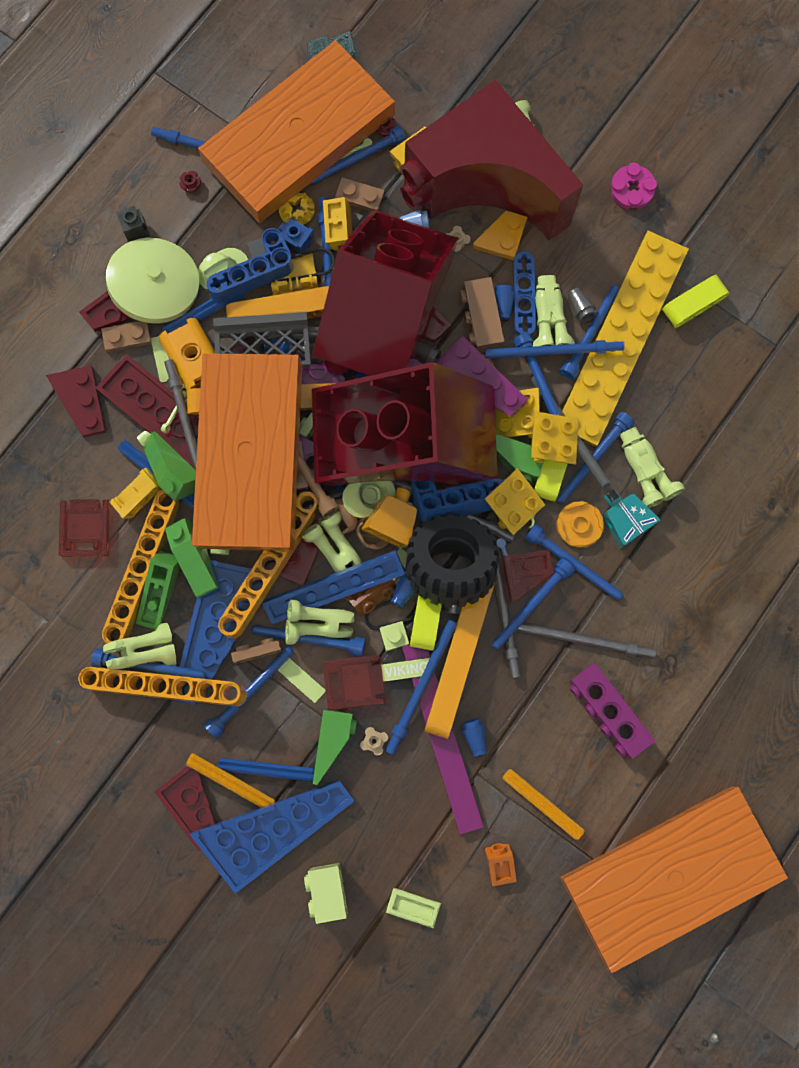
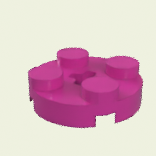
M630 163L628 166L620 168L614 174L611 181L612 199L624 209H642L651 202L655 194L657 182L646 168L637 163ZM629 184H636L638 191H636L635 189L630 191L628 189L630 186Z

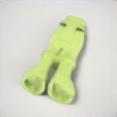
M539 276L535 296L539 336L532 345H554L551 329L555 328V345L575 344L574 339L567 332V321L563 312V297L560 285L556 283V276Z
M636 427L620 434L625 456L637 476V482L641 484L644 492L642 502L648 508L659 505L663 500L668 501L685 490L681 482H671L664 472L665 468L660 464L652 445L644 439L643 434L640 435ZM651 480H656L660 492L655 488Z

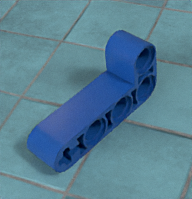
M270 228L263 232L262 242L265 253L215 273L207 279V289L213 301L218 303L228 301L283 278L293 271L291 253L279 230ZM272 241H277L274 245L269 244ZM280 260H286L285 263L278 264ZM259 269H266L264 272L257 273ZM237 278H244V280L240 282L235 281Z
M485 480L437 491L432 481H412L410 498L413 506L417 509V517L421 522L428 519L432 521V517L441 515V517H446V514H453V516L460 517V514L467 516L492 510L485 498L503 480Z

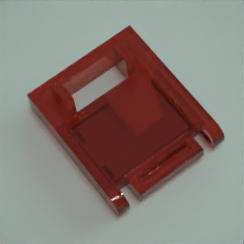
M99 499L70 500V510H67L66 500L60 501L58 552L60 557L109 556L110 503L108 499H103L102 509H100ZM74 543H93L94 550H73Z
M380 655L323 662L328 711L386 703L385 698H375V695L385 694L381 665H371V662L381 660ZM339 673L341 696L332 697L329 674Z

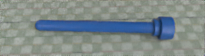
M398 125L392 128L387 137L336 162L310 184L314 185L391 144L393 146L401 144L407 139L402 127Z
M613 285L610 288L580 344L591 343L620 290L618 285ZM574 353L571 360L563 363L559 373L569 380H575L580 372L579 363L585 353Z
M523 333L513 341L515 347H533V339L529 333ZM525 356L549 413L561 416L535 356Z
M620 412L614 419V428L591 454L596 462L599 461L621 433L631 429L635 424L633 418L625 412ZM586 463L582 465L557 496L559 503H564L590 472Z
M536 523L524 538L531 544L534 542L538 545L539 543L559 559L567 560L577 572L614 599L621 600L623 598L621 591L545 537V533L542 532L543 529Z
M563 558L559 560L555 565L554 574L492 642L494 649L502 647L561 580L570 578L576 570L571 563Z
M259 625L251 627V632L255 635L286 640L285 630ZM303 635L297 641L348 650V653H352L353 656L363 657L365 638L361 637L351 638L349 641L318 635Z
M291 647L285 648L246 688L247 698L242 705L228 706L217 718L209 719L203 726L217 739L223 733L224 724L293 655V649Z
M96 648L92 654L91 665L96 668L107 667L106 661L120 657L112 656L111 653H103V649ZM153 662L129 667L130 669L172 676L206 678V673L202 670Z

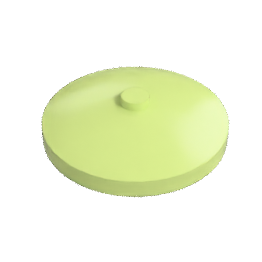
M141 238L124 244L113 254L106 270V287L113 303L127 316L146 323H164L179 318L192 307L198 295L199 273L193 259L181 247L159 238Z

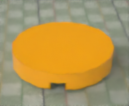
M584 501L573 502L565 506L559 513L556 522L557 532L561 540L574 548H587L595 544L601 537L604 529V521L600 511L595 506L593 507Z

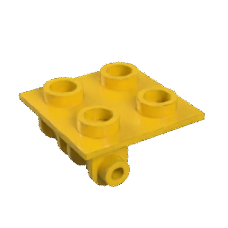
M313 253L292 259L293 271L289 275L280 278H289V282L287 280L279 282L275 280V282H272L273 295L318 288L317 277L311 275L316 273ZM309 275V277L298 280V276ZM296 277V280L292 281L291 278Z
M539 388L519 390L528 399V402L513 417L495 408L496 434L507 438L524 435L532 438L534 411L540 412Z
M534 411L531 458H534V462L543 463V460L576 465L578 419Z
M518 468L485 498L486 502L499 517L498 526L503 530L507 528L512 535L545 506L544 502Z

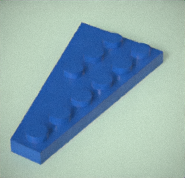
M210 560L219 588L196 599L179 667L205 671V679L212 680L238 639L227 638L220 632L218 627L219 620L252 569ZM255 581L252 584V590H260L263 586V581ZM247 600L242 601L239 604V611L248 610L250 602ZM236 621L228 622L226 625L227 632H233L236 629ZM189 683L183 686V695H186L189 692ZM175 700V701L184 702V703L193 704V705H197V703H198V702H189V701Z
M340 780L191 832L190 836L236 894L355 800Z

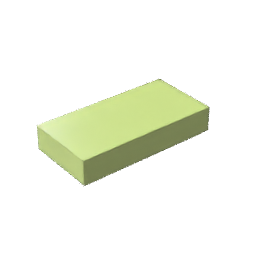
M393 887L386 913L434 928L441 903Z

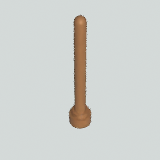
M299 453L298 469L319 501L317 503L319 505L318 510L323 517H326L335 512L339 505L334 498L331 499L330 496L325 494L320 484L315 483L313 473Z

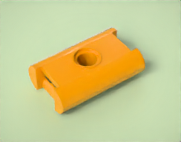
M196 318L186 319L188 324L168 334L165 330L159 335V341L169 360H174L177 374L181 377L186 390L201 388L202 354H215L212 344Z

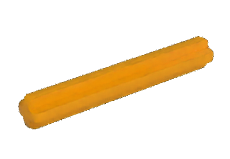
M191 754L186 762L190 768L260 808L275 803L273 798L196 754Z
M512 769L506 771L502 779L572 838L575 840L581 838L584 834L582 827Z

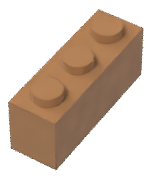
M492 278L464 281L463 290H460L461 303L466 304L467 311L464 312L466 325H470L471 333H468L469 342L480 353H484L485 349L503 348L504 337Z

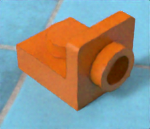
M497 843L491 847H486L485 853L488 860L492 887L517 882L513 854L509 844Z

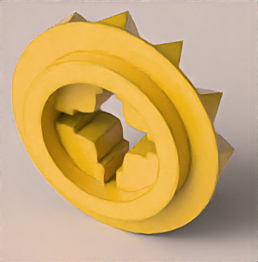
M306 193L296 194L279 208V214L283 221L288 222L292 218L302 225L312 219L315 211L312 198H309ZM300 203V208L302 210L297 209L296 212L293 213L292 205L296 206Z

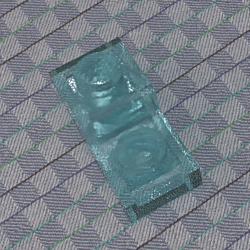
M348 31L331 39L324 35L307 42L310 60L335 40L351 56L357 55L353 35Z

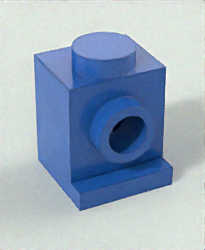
M292 218L288 222L283 221L278 228L287 247L297 254L306 252L314 240L313 229L305 227Z

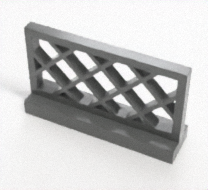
M307 312L213 318L215 354H234L231 351L238 345L246 349L243 354H260L255 349L261 343H264L270 348L265 353L268 355H272L274 352L278 355H293L297 350L305 355V360L302 361V368H311ZM293 333H304V337L298 343L289 338ZM270 335L281 337L274 345L267 340ZM254 336L258 340L251 347L243 341L246 337ZM231 338L234 342L226 348L220 343V339ZM285 341L293 346L287 354L279 349Z

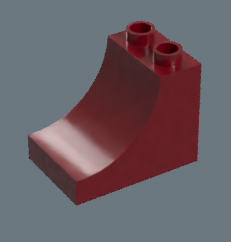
M496 80L406 141L405 163L400 166L404 177V185L400 187V193L406 204L413 211L422 207L424 211L428 212L430 219L443 212L459 207L480 205L497 207L526 216L527 220L535 225L549 241L571 225L583 188L581 181Z
M372 210L337 252L312 356L325 360L324 364L327 368L340 373H347L353 369L371 376L412 367L430 311L444 276L452 263L459 238Z
M430 362L312 389L315 483L338 486L375 481H432L458 485L498 479L493 386L435 362Z

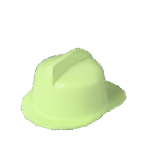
M226 248L217 253L207 255L198 268L199 283L207 289V279L211 275L247 261V256L236 248Z
M392 481L349 484L343 491L342 500L344 507L354 517H368L382 497L386 495L394 497L395 487Z

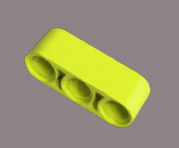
M713 275L670 301L662 310L674 328H678L725 299L730 292L717 275Z
M544 460L534 487L535 492L540 498L552 502L556 501L568 463Z
M418 595L410 647L434 651L442 604L438 603V605L430 603L431 600L429 598L425 600Z

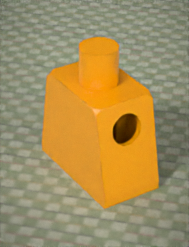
M398 487L394 497L390 495L382 497L361 530L399 548L407 547L409 538L412 537L417 509L407 504L411 492Z

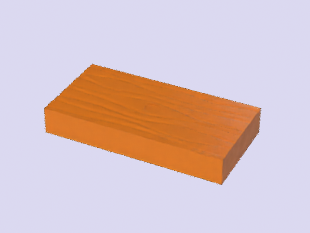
M335 40L198 148L201 161L260 224L380 128L381 124H385L389 117L392 118L395 115V101Z
M202 354L192 546L198 549L294 551L303 365L299 355Z
M729 787L566 873L560 879L606 969L614 973L788 879L739 787Z

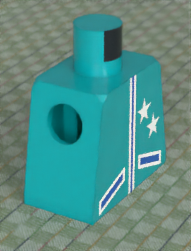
M614 489L604 496V499L611 508L605 512L603 518L619 549L632 542L660 521L659 517L633 493L622 499Z

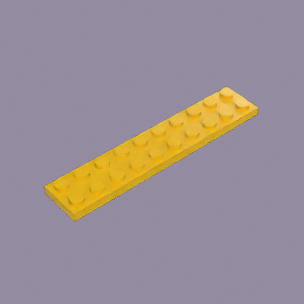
M647 231L596 339L605 340L606 342L624 341V351H608L606 354L590 352L563 408V413L566 417L578 419V435L581 440L595 448L599 444L689 250L650 231Z

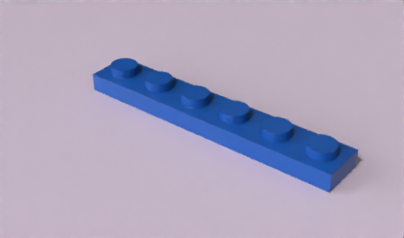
M397 550L265 599L262 604L271 624L288 619L287 609L290 600H297L306 607L317 608L405 575V569Z

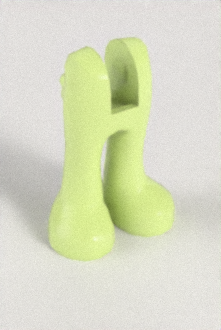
M338 510L321 518L318 521L320 525L318 523L313 524L301 535L306 542H312L320 549L336 573L347 569L345 565L349 562L352 566L362 563L359 555L339 528L338 524L342 516ZM322 528L334 541L340 551L339 553L330 545L328 539L323 534Z
M290 600L285 629L286 644H296L299 637L303 635H318L331 638L351 637L353 628L339 625V623L354 622V613L344 609L306 607L297 600ZM299 620H321L325 621V623L317 624L299 622Z
M168 623L160 624L154 632L115 640L103 645V653L121 652L120 658L105 662L107 668L124 669L157 661L163 662L165 665L176 666L175 648L171 644L172 634ZM166 645L148 651L134 652L135 649L145 646Z

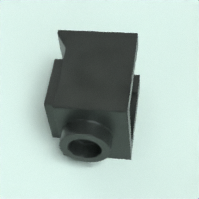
M131 206L116 212L128 242L150 236L140 209L136 210L135 206Z

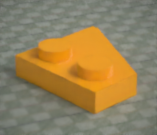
M505 211L474 242L473 249L514 261L527 217Z

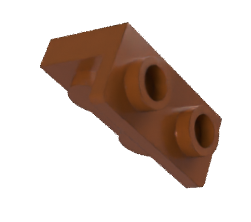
M392 579L345 598L358 615L363 617L365 614L372 612L375 606L383 600L391 597L396 584Z

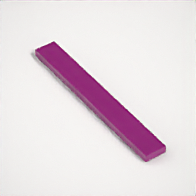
M410 644L402 646L406 661L430 658L428 650L410 647ZM435 671L419 702L425 724H427L439 684ZM421 676L411 678L414 685V689L416 688ZM451 728L448 739L428 733L459 834L483 828L453 728Z

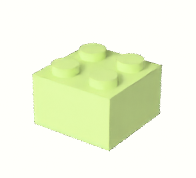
M340 863L310 868L308 874L304 877L306 892L311 891L312 900L308 902L310 918L315 917L316 924L347 918L348 909Z

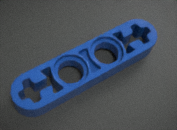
M523 251L515 256L513 263V291L515 292L514 331L517 336L523 333H529L532 336L536 327L535 262L532 254ZM521 259H525L527 263L525 273H522ZM525 279L529 281L530 287L528 289H521L518 286V282ZM521 301H527L531 308L528 311H522L518 304ZM523 317H527L526 325L531 327L528 328L527 332H523V328H519L522 326Z

